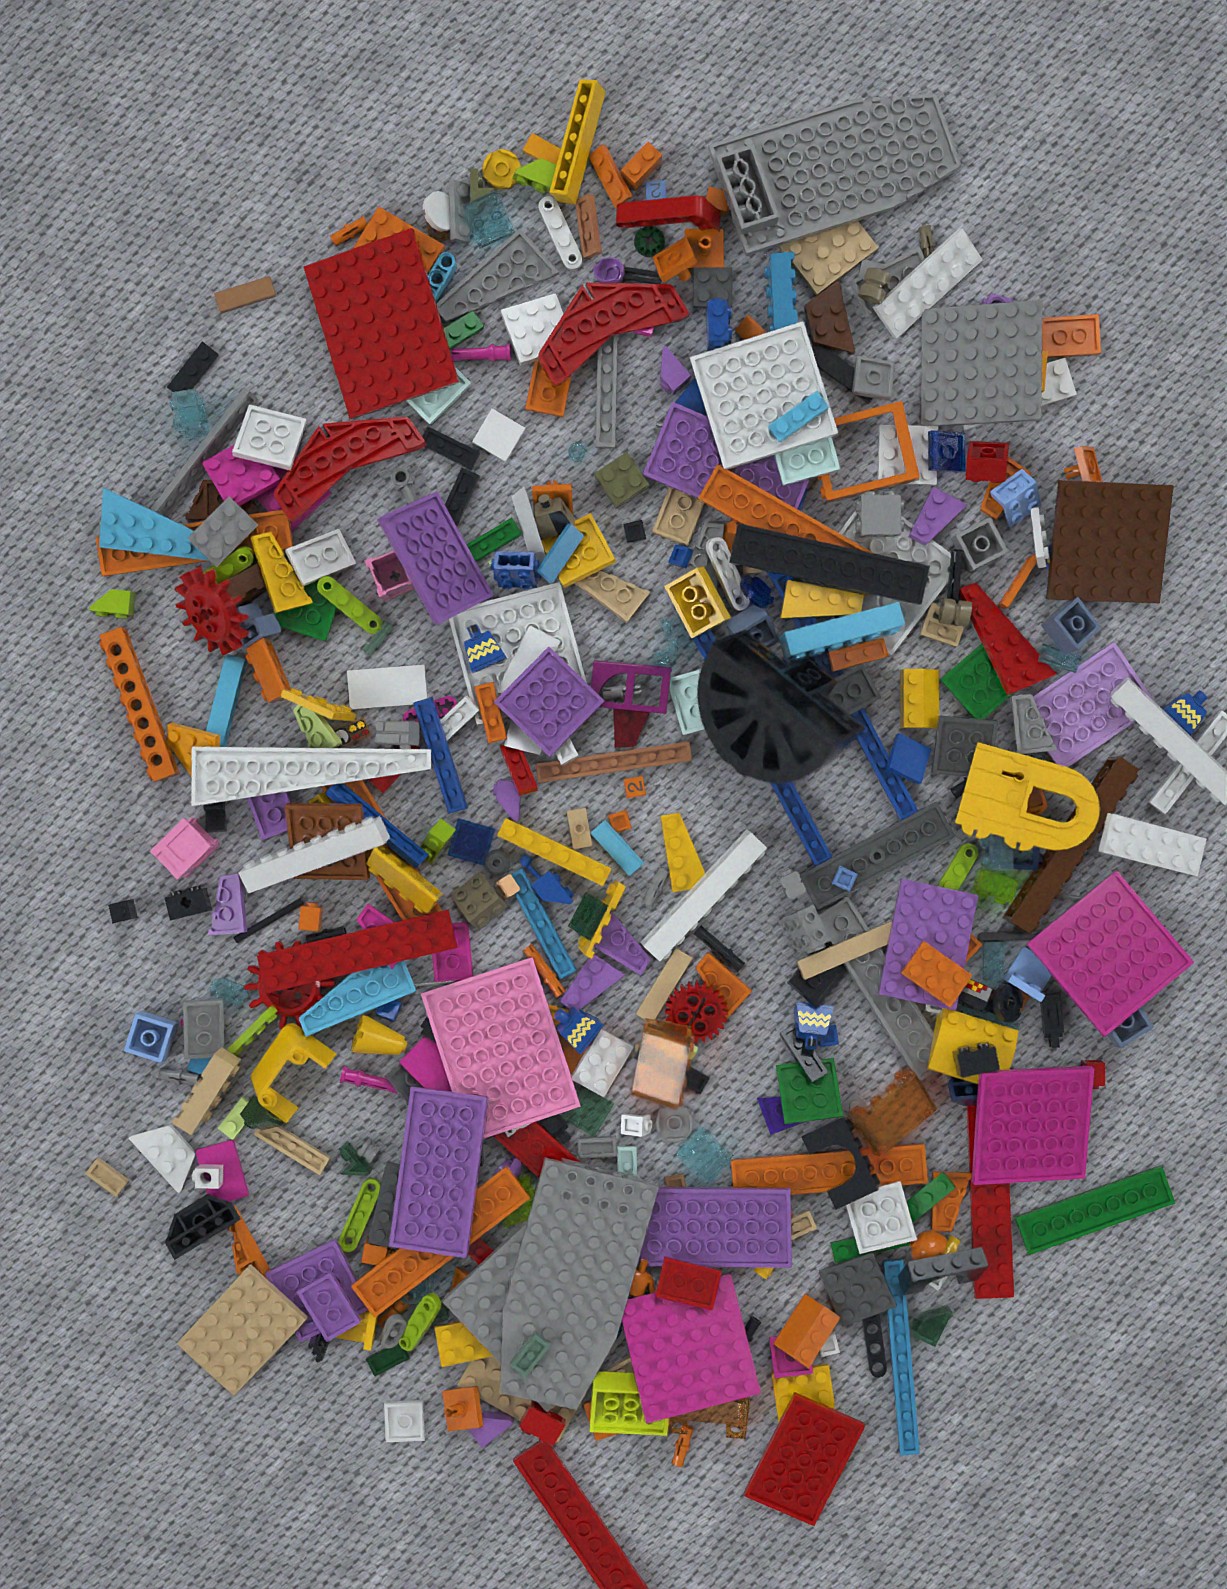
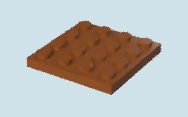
M287 803L285 805L290 849L297 843L304 842L306 844L316 836L321 835V837H325L332 830L338 829V831H341L351 823L357 825L364 820L362 804ZM368 852L358 853L295 876L293 879L368 880L370 878L369 866L366 864Z

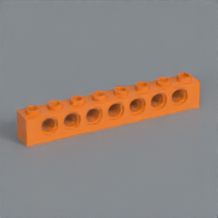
M119 627L100 634V647L103 652H106L108 657L106 659L107 666L113 671L115 676L113 677V682L116 688L120 690V701L123 706H126L128 712L126 717L129 724L133 725L135 730L133 736L142 749L140 750V755L143 761L147 763L148 768L146 770L149 778L153 779V782H159L180 774L172 750L167 743L165 731L127 629ZM120 646L122 651L120 655L116 656L115 648ZM124 664H127L128 672L123 674L121 668ZM131 682L135 684L133 692L128 690V685ZM140 700L142 707L137 711L135 703ZM146 718L149 725L146 729H143L141 723ZM150 737H154L155 739V745L153 747H150L148 744V740ZM157 755L162 757V763L159 766L155 763Z

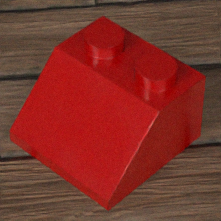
M970 441L965 480L972 482H1005L1009 443Z

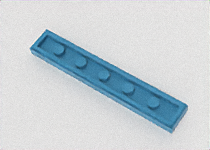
M521 868L513 872L511 875L520 888L515 893V896L559 979H562L574 973L577 969L536 891L531 886V882L524 869Z

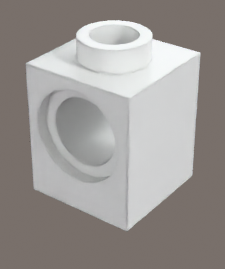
M200 1164L196 1167L192 1174L195 1188L219 1189L223 1185V1165ZM203 1173H209L211 1175V1180H206L203 1176Z

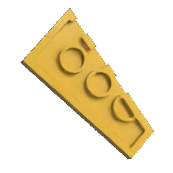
M787 580L780 619L835 617L859 613L862 610L864 595Z
M680 813L661 815L672 892L691 890L706 873Z
M617 880L609 884L605 899L599 902L595 917L589 920L586 933L582 934L578 940V948L585 956L591 959L595 953L592 951L596 943L599 944L602 939V927L604 928L609 924L611 918L610 910L616 909L626 887Z

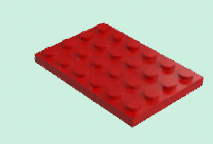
M794 1392L744 1490V1496L815 1526L865 1428V1423Z

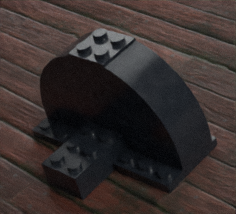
M746 630L712 642L709 647L710 651L700 670L697 688L701 721L711 743L716 749L715 752L721 756L723 761L728 762L735 768L737 773L744 777L749 776L769 783H789L803 779L836 760L845 751L852 739L860 736L866 729L828 698L837 681L809 658L789 666Z

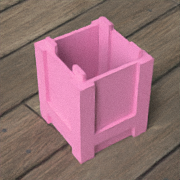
M394 550L374 559L371 557L364 560L377 585V593L384 602L390 601L392 598L409 591L416 590ZM394 571L396 573L401 574V576L398 577V582H396L394 579H390V577L392 576V572Z
M183 818L150 850L177 880L181 877L187 878L220 846L217 843L219 839L214 840L197 822L199 818Z

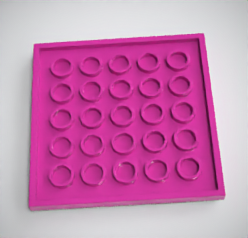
M1117 870L1026 943L1103 1037L1108 1035L1194 963Z
M1092 1066L1009 1069L979 1074L972 1183L974 1185L1085 1179L1094 1068Z
M731 1274L720 1277L713 1311L655 1297L656 1293L627 1300L622 1324L645 1423L761 1394Z

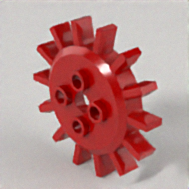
M201 566L182 574L180 579L183 583L176 586L175 591L182 595L184 600L175 605L176 608L184 609L187 612L188 618L182 624L184 626L193 625L197 630L194 640L197 642L206 638L208 651L212 652L220 648L222 655L241 648L243 643L240 640L247 637L249 632L241 627L239 623L249 619L247 614L237 611L236 604L242 598L241 596L231 598L227 592L230 581L227 579L220 584L216 583V570L211 569L203 573Z
M296 940L293 946L301 945V940ZM282 941L275 942L276 950L284 949ZM264 949L258 952L259 955L268 953ZM249 965L247 970L259 975L258 983L250 982L244 985V989L249 991L258 990L260 998L253 1000L249 1004L250 1008L258 1007L261 1003H264L267 1008L273 1005L278 1010L276 1014L281 1016L279 1029L282 1030L287 1025L288 1017L295 1016L296 1024L302 1028L299 1017L325 996L321 994L322 987H331L336 984V980H321L296 986L295 989H283L282 994L277 993V991L265 994L260 968L256 965ZM296 992L301 993V999L295 997Z

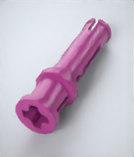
M507 343L505 346L491 344L485 348L452 349L453 361L489 359L495 362V360H512L510 343Z
M347 1066L343 1067L339 1083L355 1084L356 1087L363 1085L397 1094V1091L386 1078L366 1074L363 1070L356 1071L347 1069Z

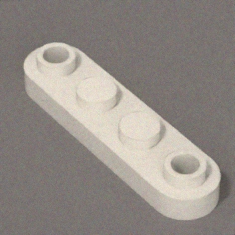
M551 196L543 197L539 202V212L565 268L575 271L582 265L581 253L556 199ZM549 203L552 207L546 208L545 205ZM573 256L576 260L571 262L569 258Z
M720 537L711 538L706 543V551L728 603L734 610H745L749 605L750 599L736 565L729 563L731 554L727 544ZM714 544L717 546L716 551L713 550ZM737 597H738L739 600H740V602H739L738 604L736 603V598H737Z

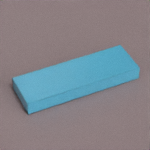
M606 820L591 832L592 836L628 876L644 864Z

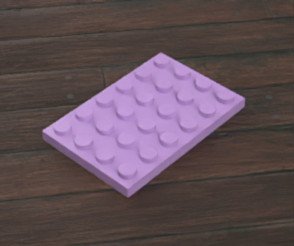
M1112 642L1033 696L1057 748L1055 751H1046L1054 764L1069 767L1136 721L1132 722L1124 714L1126 711L1122 707L1117 708L1110 701L1112 699L1110 692L1127 676L1153 700L1115 642Z

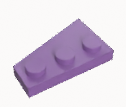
M239 874L220 876L216 895L217 902L215 911L212 914L213 921L208 936L247 932L243 882Z
M611 911L608 926L602 927L601 930L602 939L594 947L641 975L651 958Z

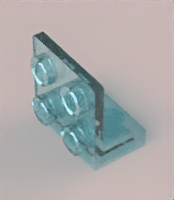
M990 834L985 839L981 838V847H984V855H981V866L984 867V870L1013 871V848L1006 845L1004 837Z

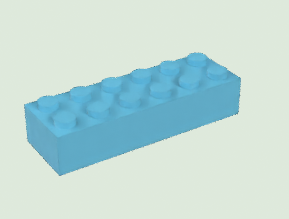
M896 602L784 632L779 637V642L784 660L790 659L791 662L806 657V654L813 657L820 655L825 649L831 652L840 649L844 644H847V647L857 645L863 641L862 639L869 642L881 637V634H884V637L894 635L900 631L905 622L900 604Z

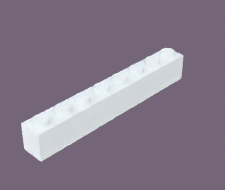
M1127 676L1110 692L1112 697L1110 701L1117 708L1122 707L1126 711L1124 714L1132 722L1136 720L1144 734L1148 735L1150 733L1155 738L1153 742L1159 748L1164 747L1168 751L1167 755L1174 762L1178 760L1183 765L1181 768L1189 776L1193 774L1197 778L1195 780L1202 789L1207 788L1211 791L1209 795L1217 803L1221 801L1225 805L1227 803V770Z
M370 816L362 820L360 824L351 823L345 826L344 830L338 831V829L327 833L325 837L319 835L312 838L306 844L300 842L294 845L292 849L283 848L276 852V855L271 856L267 854L257 862H254V860L248 861L243 864L244 868L238 874L248 893L383 845L390 836L381 817L373 818Z
M746 829L691 890L645 936L641 944L659 961L669 957L672 952L671 949L676 944L679 945L683 942L687 932L697 927L698 921L711 912V907L725 897L724 893L738 883V878L742 874L750 871L753 862L764 856L767 847Z

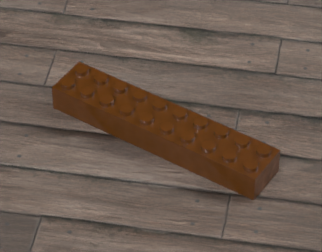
M1121 756L1108 757L1091 783L1098 796L1100 807L1099 819L1095 829L1086 840L1075 847L1057 851L1047 849L1042 856V863L1038 864V871H1032L1002 916L1004 920L1029 934L1039 927L1040 918L1049 912L1051 908L1050 903L1061 894L1062 889L1060 888L1064 882L1067 883L1073 875L1072 870L1075 866L1080 865L1084 858L1082 855L1086 849L1089 850L1095 842L1093 839L1096 834L1101 833L1104 829L1107 814H1114L1116 804L1119 800L1124 799L1127 794L1126 789L1138 778L1139 768ZM1077 807L1074 808L1066 822L1071 821L1075 817Z

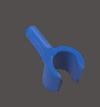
M524 854L520 859L521 865L530 870L539 879L541 875L530 865L533 859Z

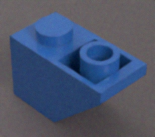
M549 870L531 884L543 901L571 904L574 901L572 899L574 894L568 887L564 888L561 885L562 879L556 871L552 873Z

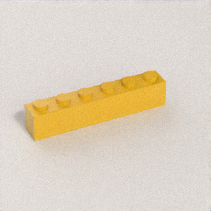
M579 79L549 192L559 203L576 205L606 93L597 80Z
M505 818L497 836L601 886L604 885L612 869L509 818Z

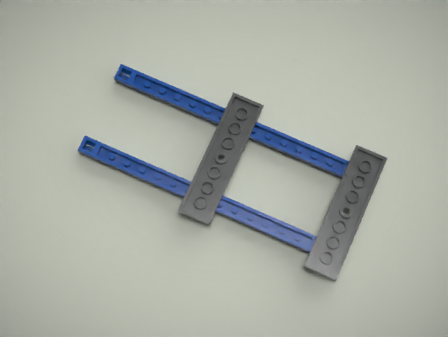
M767 571L783 601L787 580L795 581L794 578ZM815 617L792 618L797 629L817 624ZM711 630L692 638L704 660L710 651L709 647L712 642L716 641ZM825 649L820 655L813 656L815 663L837 681L828 698L866 728L856 739L900 821L832 857L793 782L770 783L815 866L800 874V877L816 910L955 837L938 802H934L918 811L901 777L886 769L889 755L863 709L881 699L865 666L861 664L844 673L843 669L832 672L827 656L828 649ZM875 852H879L881 855L878 860L873 857ZM839 866L858 874L850 892L831 883Z

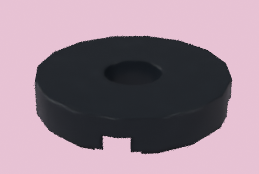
M1011 983L1000 984L993 996L994 1011L1001 1021L1006 1023L1017 1021L1021 1015L1019 1013L1020 1008H1023L1021 992Z

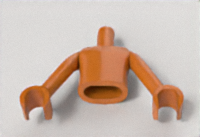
M641 1259L639 1267L635 1271L629 1292L630 1295L644 1296L647 1286L649 1287L650 1294L656 1293L654 1279L646 1272L648 1265L646 1259Z

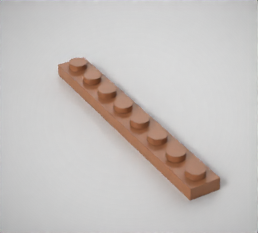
M682 742L578 757L563 766L559 760L537 763L535 765L538 783L687 762L692 761L690 742Z

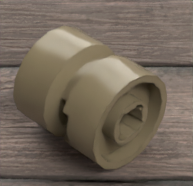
M867 268L864 277L866 283L861 285L858 297L873 304H882L886 294L884 289L888 288L891 275L877 268Z
M943 598L939 609V623L951 624L954 621L956 626L967 627L971 617L972 602L960 600L956 603L953 599Z

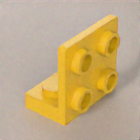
M367 1310L359 1314L361 1318L359 1324L336 1336V1338L364 1343L363 1350L371 1351L375 1340L378 1316L374 1318L371 1312Z

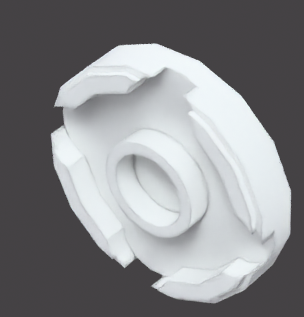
M440 191L432 192L423 202L426 221L437 231H450L449 196Z

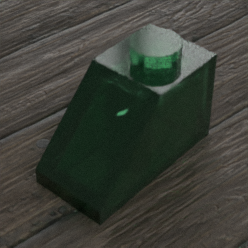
M254 1095L240 1113L244 1119V1124L250 1129L266 1130L284 1124L280 1118L264 1108L259 1103L257 1096Z
M943 1305L920 1313L918 1318H914L910 1328L912 1329L913 1336L935 1347L952 1314L949 1306Z

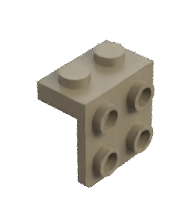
M481 872L474 875L451 895L468 922L478 930L487 926L489 921L500 915L508 907L505 900L496 893Z

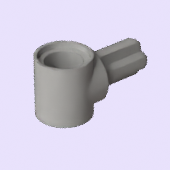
M404 468L395 469L392 473V480L397 490L402 491L407 503L410 504L419 500L412 487L414 482L408 471ZM405 474L407 476L406 480L402 483L397 482L398 475Z

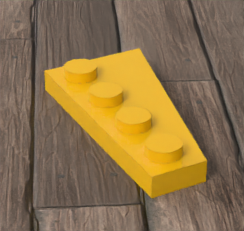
M268 532L252 536L251 541L274 613L312 604V599L306 594L304 586L302 587L293 572L294 569L284 557V553L273 534Z

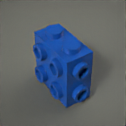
M721 298L711 299V301H707L705 311L707 351L731 344L732 327H728L731 319V307H728L727 300L723 301Z
M495 551V559H491V570L493 571L494 580H497L498 587L504 589H511L512 587L531 589L537 588V582L541 581V575L536 571L539 567V560H536L535 552Z

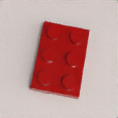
M664 1256L655 1297L713 1311L722 1270Z

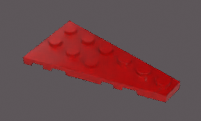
M976 582L960 588V599L972 602L970 619L1007 696L1057 675Z

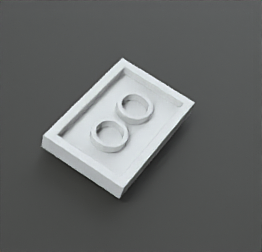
M340 529L295 545L285 551L302 587L318 581L322 577L333 575L356 565Z
M601 1029L591 1041L571 1075L572 1080L605 1097L634 1047Z

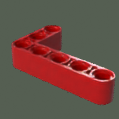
M698 195L625 202L617 204L615 225L624 228V226L625 228L691 222L701 231L716 229L720 232L721 212L705 197Z

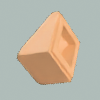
M511 874L494 883V886L504 900L520 890Z

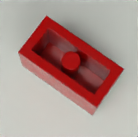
M531 1400L520 1419L519 1427L527 1435L538 1437L539 1441L543 1444L554 1446L565 1427L566 1419L551 1410L546 1412L539 1403Z

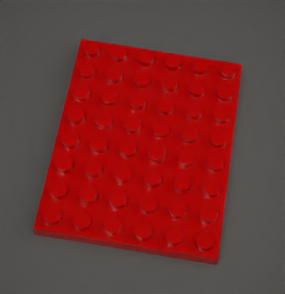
M413 228L303 266L350 419L460 383Z

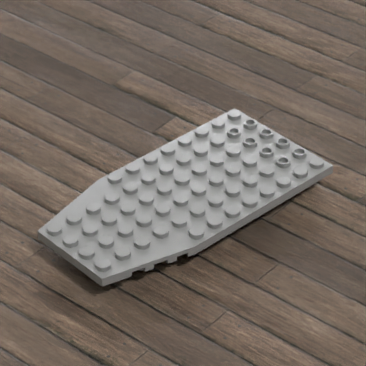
M936 93L910 95V97L892 96V98L884 99L872 97L869 100L856 98L708 145V150L745 256L893 210L961 167Z
M545 1157L502 1309L501 1393L577 1410L617 1338L659 1189L658 1185L640 1181L637 1176L565 1158L558 1161ZM535 1331L550 1342L551 1346L527 1377H524L510 1366V1362Z

